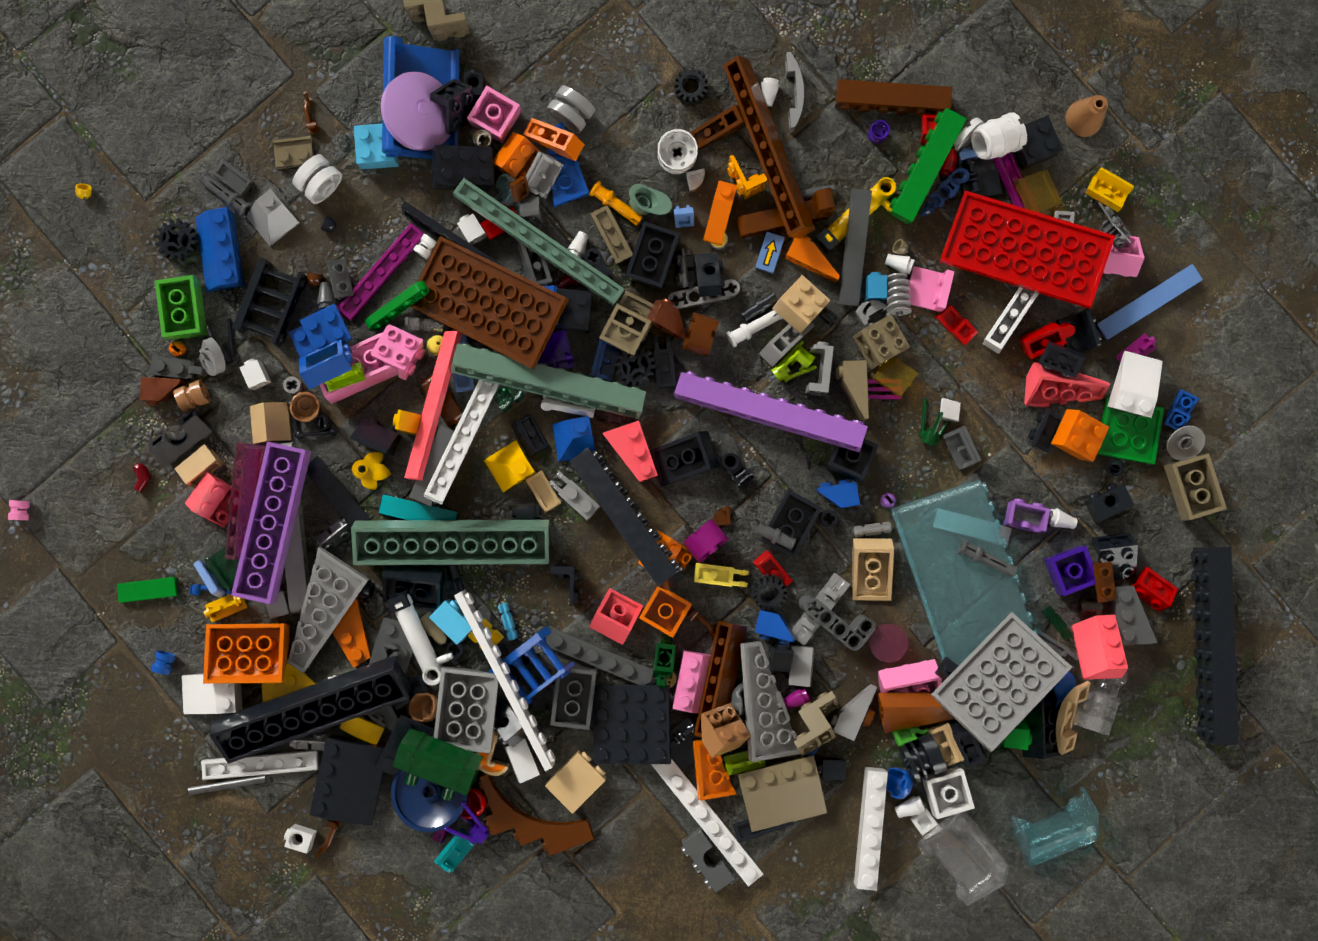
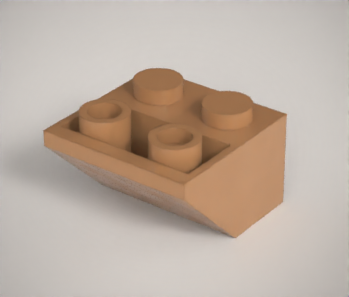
M731 703L701 714L702 743L712 758L739 748L751 736Z

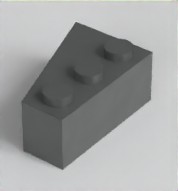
M1130 585L1115 586L1117 600L1108 601L1109 615L1116 616L1122 645L1157 643L1135 587Z

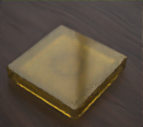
M1047 169L1014 182L1028 210L1041 213L1063 203Z

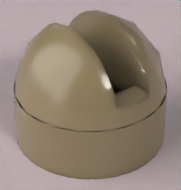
M899 239L894 243L892 251L897 255L904 256L908 253L909 245L904 240Z

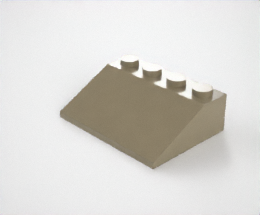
M813 755L737 774L752 832L827 813Z

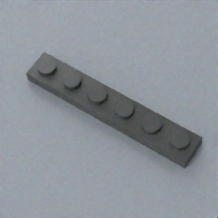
M552 628V633L549 634L547 643L551 649L638 685H654L657 677H653L652 668L555 628Z

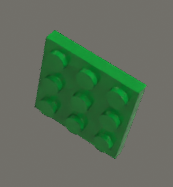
M1105 398L1101 423L1107 425L1109 429L1097 455L1154 465L1164 408L1155 406L1152 418L1107 407L1110 398Z

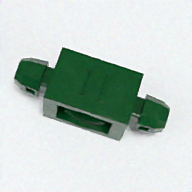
M667 634L661 637L660 643H656L653 677H657L656 685L658 688H665L667 686L668 679H672L675 665L676 645H672V637ZM663 655H666V659L669 661L665 664V667L659 661L663 659Z

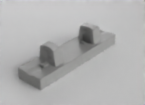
M833 573L815 598L832 610L850 584L836 573ZM812 604L809 605L811 609H816ZM804 612L791 631L796 640L805 646L820 625ZM827 612L821 615V621L826 618Z

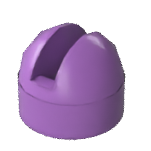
M884 493L880 498V503L885 508H891L896 503V497L892 493ZM886 496H888L891 499V501L893 502L892 504H890L889 501L885 498Z

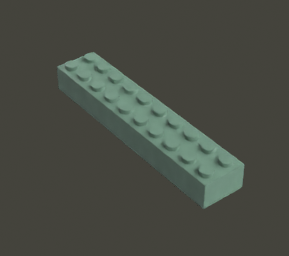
M549 520L355 521L351 527L353 565L549 564L550 559Z

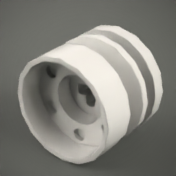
M673 129L666 132L658 143V160L661 167L671 174L680 175L688 172L694 166L697 159L698 146L695 138L683 129ZM678 150H680L681 157H674L673 151L677 152Z

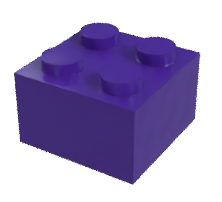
M1079 545L1043 559L1057 595L1066 596L1095 584L1093 562L1086 546Z

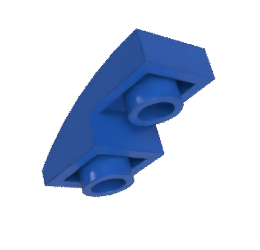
M1180 389L1163 424L1175 430L1186 426L1191 418L1190 413L1199 398Z

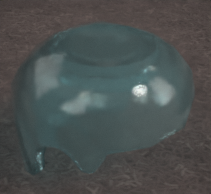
M502 174L496 183V188L500 191V194L496 195V197L503 205L515 203L513 202L509 184L515 181L516 178L508 174Z

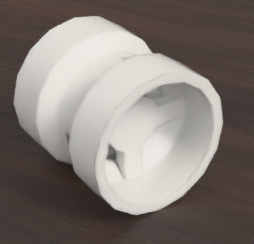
M424 234L421 237L420 244L416 245L413 250L426 260H429L437 242Z

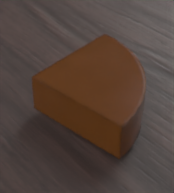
M730 506L721 508L714 515L713 521L718 526L731 525Z

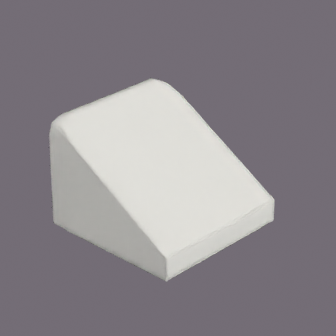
M942 398L940 412H943L941 420L958 422L961 403Z

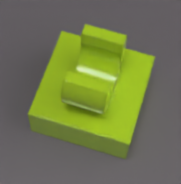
M802 346L797 350L800 351V354L791 362V365L797 361L801 363L799 371L805 367L808 368L816 358Z

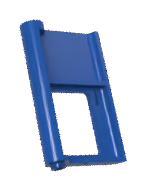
M385 37L383 92L393 79L407 72L428 74L442 85L452 79L459 81V49L444 50L403 44V39L400 37ZM382 118V152L387 157L405 156L431 160V151L403 148L390 134ZM458 130L452 133L441 145L458 146Z

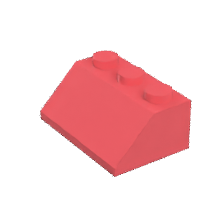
M1098 615L1071 626L1083 680L1122 678L1128 665L1115 615Z

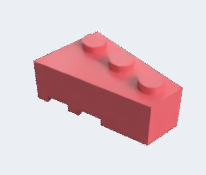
M639 421L602 433L639 482L658 476Z

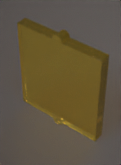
M892 357L880 365V369L873 379L901 397L906 389L911 387V383L918 375V372L897 358Z

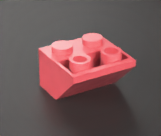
M206 472L185 504L192 512L225 527L245 498V495L224 480Z

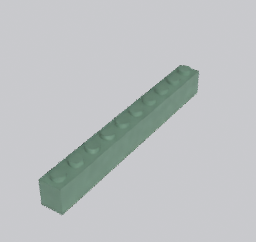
M457 343L451 366V373L634 419H639L642 413L646 391H642L637 387L630 388L618 382L611 383L601 378L587 377L582 373L568 372L563 368L548 367L543 363H538L535 369H531L504 354L493 353L488 349H477L469 344Z

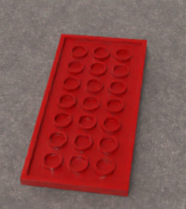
M965 191L940 262L1090 309L1115 235Z

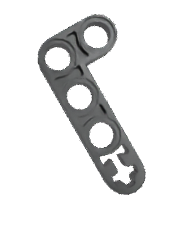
M806 594L799 600L801 610L851 650H859L875 631V622L864 615L857 616L848 625L815 597ZM809 601L814 607H816L815 610L811 609L807 605ZM827 612V618L821 621V615ZM867 621L866 628L861 629L862 623ZM841 624L840 631L835 632V627ZM855 636L854 643L849 644L850 638Z

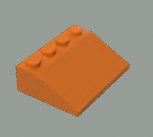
M206 624L203 684L283 683L290 644V625Z

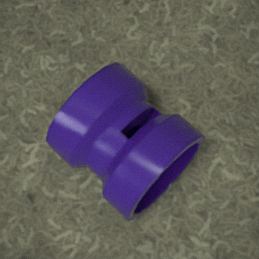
M883 120L875 121L868 132L869 140L874 144L883 143L889 134V125Z

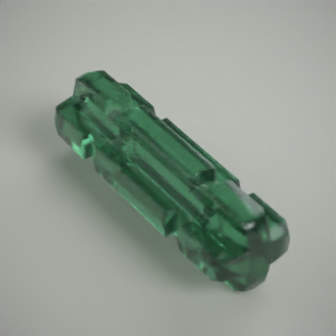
M1047 606L1042 611L1056 630L1061 632L1060 634L1064 639L1068 640L1074 635V632L1067 628L1068 625L1058 614H1055V610L1051 606Z

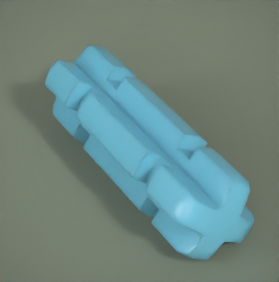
M508 603L498 605L499 613L502 614L501 619L505 631L507 630L508 640L517 639L518 634L517 630L514 629L515 624L512 614L509 613Z

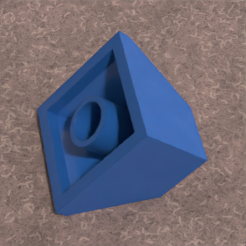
M589 416L552 424L559 462L572 460L586 448L592 451L595 450Z

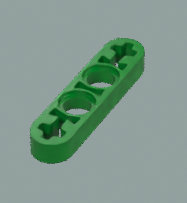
M425 281L416 282L365 320L368 329L376 331L425 297L430 291Z

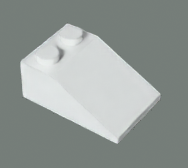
M1124 351L1107 407L1152 418L1158 398L1163 361Z
M203 674L182 675L184 714L236 713L242 710L241 683L203 684Z

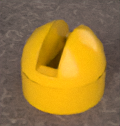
M77 184L75 186L77 197L88 199L91 197L92 187L88 184Z

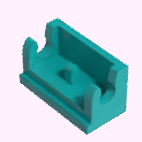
M462 827L459 829L458 832L470 836ZM454 835L437 856L434 863L438 864L448 873L453 872L474 845L468 840Z

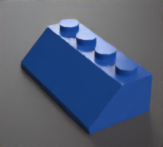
M227 207L207 210L195 217L206 292L245 286L234 212Z

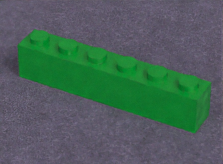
M948 108L943 112L939 111L934 120L936 123L934 129L930 128L925 137L927 140L925 146H921L916 154L918 160L915 164L912 163L907 171V174H909L906 181L903 180L898 188V191H900L898 198L894 197L889 205V208H891L890 215L907 224L913 222L967 118Z

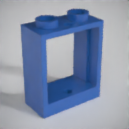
M342 339L299 358V374L309 390L352 370L351 362H353L349 345H344Z

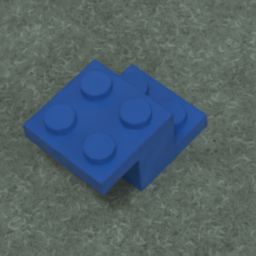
M335 303L301 319L302 326L288 332L300 358L337 340L342 339L343 343H346L353 339Z

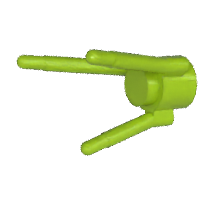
M803 340L780 363L771 369L779 382L782 380L788 382L792 378L817 368L814 365L789 375L791 370L787 365L800 354V351L797 350L804 343Z

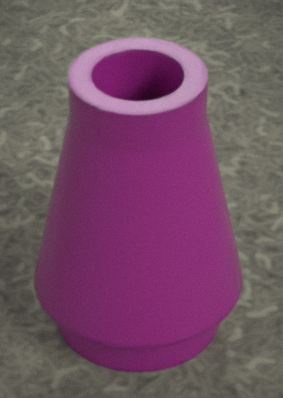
M805 687L802 689L798 688L785 697L783 701L788 710L802 707L804 704L811 702V698Z

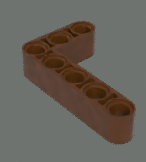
M831 188L817 190L814 192L811 200L804 201L812 222L830 218L836 208ZM778 208L736 218L741 238L786 229Z

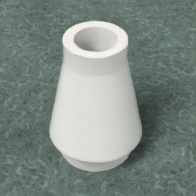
M764 78L763 82H761V91L767 107H773V102L780 86L778 85L779 80L774 78Z
M579 231L567 249L579 258H584L589 235Z
M888 254L885 265L892 267L900 273L910 274L915 260L911 259L910 256Z
M1058 508L1055 510L1051 509L1048 524L1051 527L1075 529L1077 518L1066 514Z
M912 796L895 807L898 817L902 818L922 814L921 812L925 811V807L920 796Z

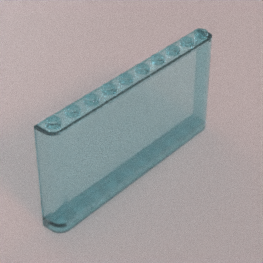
M980 479L890 508L942 661L945 657H948L957 665H960L1011 612L1038 635L1037 630H1033L1030 623L1033 622L1030 611H1026L1024 606L1027 603L1023 592H1019L1018 585H1020L1018 575L1015 574L1011 578L979 561L973 562L971 558L963 554H957L958 548L965 538L969 543L977 547L982 546L985 552L1014 565L1011 556H1007L1005 548H1008L1004 537H1000L998 531L1001 530L998 519L993 517L992 512L995 511L991 500L988 501L986 493H988L986 483H981Z

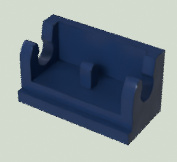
M600 339L591 377L601 378L612 383L620 349Z

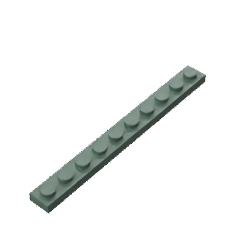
M465 178L454 190V197L612 306L624 291L623 287Z

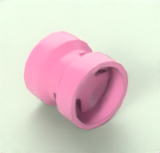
M9 500L11 511L8 513V520H29L27 509L30 507V501Z

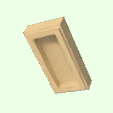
M542 470L526 479L527 484L545 513L561 504Z

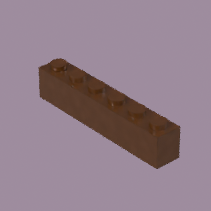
M838 79L836 84L835 107L843 111L858 109L861 112L877 110L878 113L895 111L897 114H907V112L922 116V114H938L939 111L943 112L946 108L951 110L952 87L845 79Z
M718 621L694 731L695 736L702 738V713L731 703L741 659L740 644L744 643L747 626Z

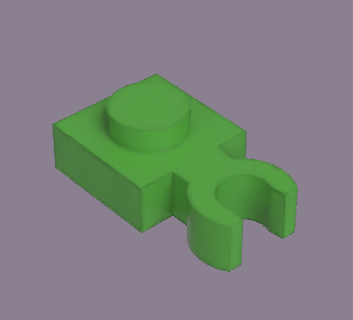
M918 727L893 731L892 734L899 747V745L908 744V741L913 742L917 740L915 734L924 735L928 732V729L920 730Z

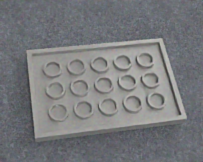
M1011 612L931 696L988 751L992 752L1066 675L1072 666Z

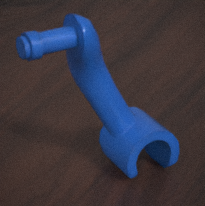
M195 584L190 586V595H201V591H209L206 585ZM223 588L226 592L224 596L231 594L230 590Z

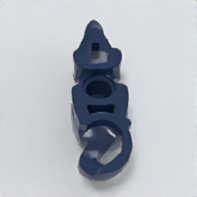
M964 168L954 170L947 179L940 183L938 189L930 195L929 200H925L920 217L936 212V209L942 207L944 202L954 197L960 188V184L969 180V172ZM956 173L963 174L961 178H953L952 176Z

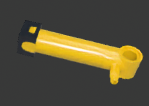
M884 177L870 189L872 194L869 215L881 205L888 212L891 211L888 199L895 192L896 183L893 179ZM881 186H887L889 188V192H883L881 190ZM849 209L816 236V243L826 254L846 237Z

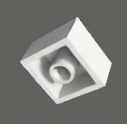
M959 766L947 769L946 772L937 776L930 774L927 780H924L922 777L930 809L936 819L975 808L964 770Z

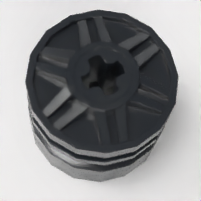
M930 733L918 737L919 747L917 748L912 741H908L910 751H908L904 744L899 745L902 763L915 784L921 782L919 773L924 780L928 779V769L934 776L947 771L941 751Z

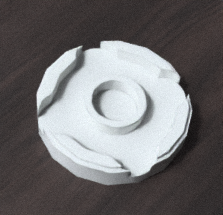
M980 118L971 120V126L962 129L952 148L957 152L964 149L971 142L972 132L984 122Z

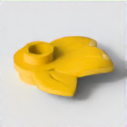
M368 453L363 460L356 461L352 466L353 475L359 478L362 485L367 489L376 490L377 481L384 480L391 475L389 469L381 464L384 457L383 453ZM359 466L365 467L364 473L358 471Z

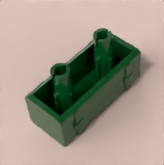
M410 728L399 745L393 767L407 772L405 783L409 786H416L419 777L443 786L444 790L441 797L450 801L454 798L455 792L468 795L477 777L483 756L429 736L425 732H419Z

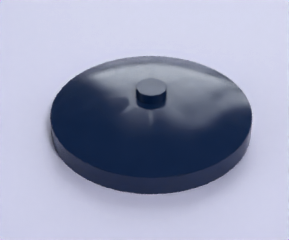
M400 769L396 772L391 787L392 804L398 817L410 828L421 832H435L451 826L462 815L465 808L461 805V802L464 801L467 804L468 795L455 792L454 798L448 801L441 797L444 790L443 786L420 777L417 780L416 786H409L405 783L407 772Z

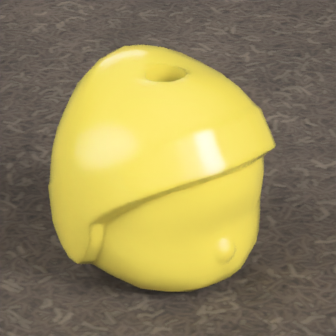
M435 335L427 341V348L431 354L438 356L443 339L442 336Z

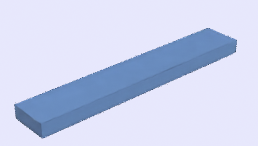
M1191 264L1095 326L1106 341L1203 279L1194 265Z

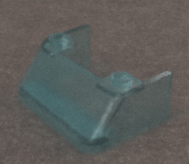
M1084 787L1080 788L1079 798L1074 797L1068 801L1065 811L1031 824L1030 820L1025 819L1017 820L1015 814L1011 815L1012 829L1028 866L1040 864L1090 844L1099 837V812Z

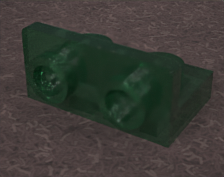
M226 545L213 556L207 557L204 560L207 563V569L218 578L217 582L220 587L232 590L239 559L230 546Z

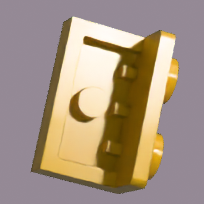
M1100 168L1092 178L1085 194L1119 212L1134 186L1108 170Z

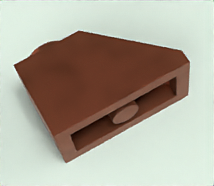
M655 300L647 319L651 321L652 325L677 339H684L686 334L679 309L674 307V303L670 300Z
M141 377L139 400L145 401L146 405L158 406V403H166L174 396V390L185 386L186 381L181 379Z

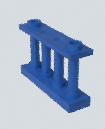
M548 626L537 632L502 660L508 667L511 664L513 667L516 666L533 691L527 695L512 673H509L511 679L517 682L519 687L518 693L521 698H525L527 704L534 701L531 697L555 679L560 677L562 680L570 674L569 669L575 665L572 661L564 667L548 645L546 637L552 633ZM535 645L541 647L558 672L554 676H551L535 654V649L533 648ZM521 656H528L546 682L539 686L523 664Z

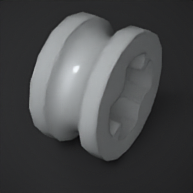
M288 377L284 380L283 387L290 394H298L302 390L303 384L296 377ZM296 381L295 385H297V388L290 390L291 386H289V383Z

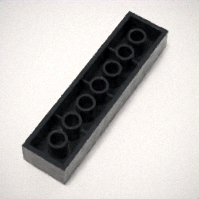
M586 448L569 461L657 586L668 590L684 578L683 566L678 560L676 561L671 557L673 553L670 548L660 542L662 537L649 526L651 522L647 516L638 511L640 507L636 501L627 496L629 492L626 487L620 484L618 480L616 481L618 476L605 465L607 461L602 454H599L596 450L592 451Z

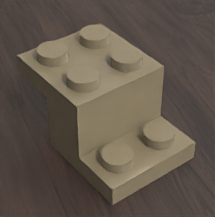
M403 0L405 10L411 21L423 22L426 19L427 27L433 40L444 41L448 37L455 36L461 38L466 36V34H470V28L464 12L448 15L444 0Z
M626 291L620 303L616 304L599 339L634 356L640 343L644 341L652 326L651 321L647 317L653 304Z
M832 691L822 693L817 697L818 700L813 703L808 702L804 704L801 710L798 711L809 730L808 733L804 732L796 737L797 740L794 741L802 757L835 738V734L825 716L840 708Z

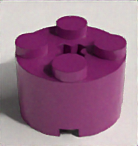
M710 519L695 533L690 535L683 544L700 564L708 555H711L719 548L717 544L722 546L729 538L716 522Z

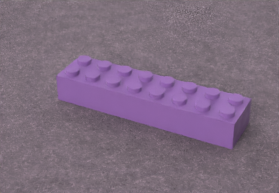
M267 442L231 596L267 604L276 603L311 451Z

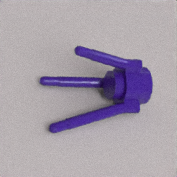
M462 801L461 805L476 822L474 824L470 819L460 816L471 826L468 832L470 836L445 827L444 830L468 840L473 845L476 842L481 844L489 834L488 828L482 824L469 806Z

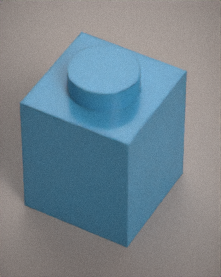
M872 272L865 278V301H885L887 299V275H882L881 272Z

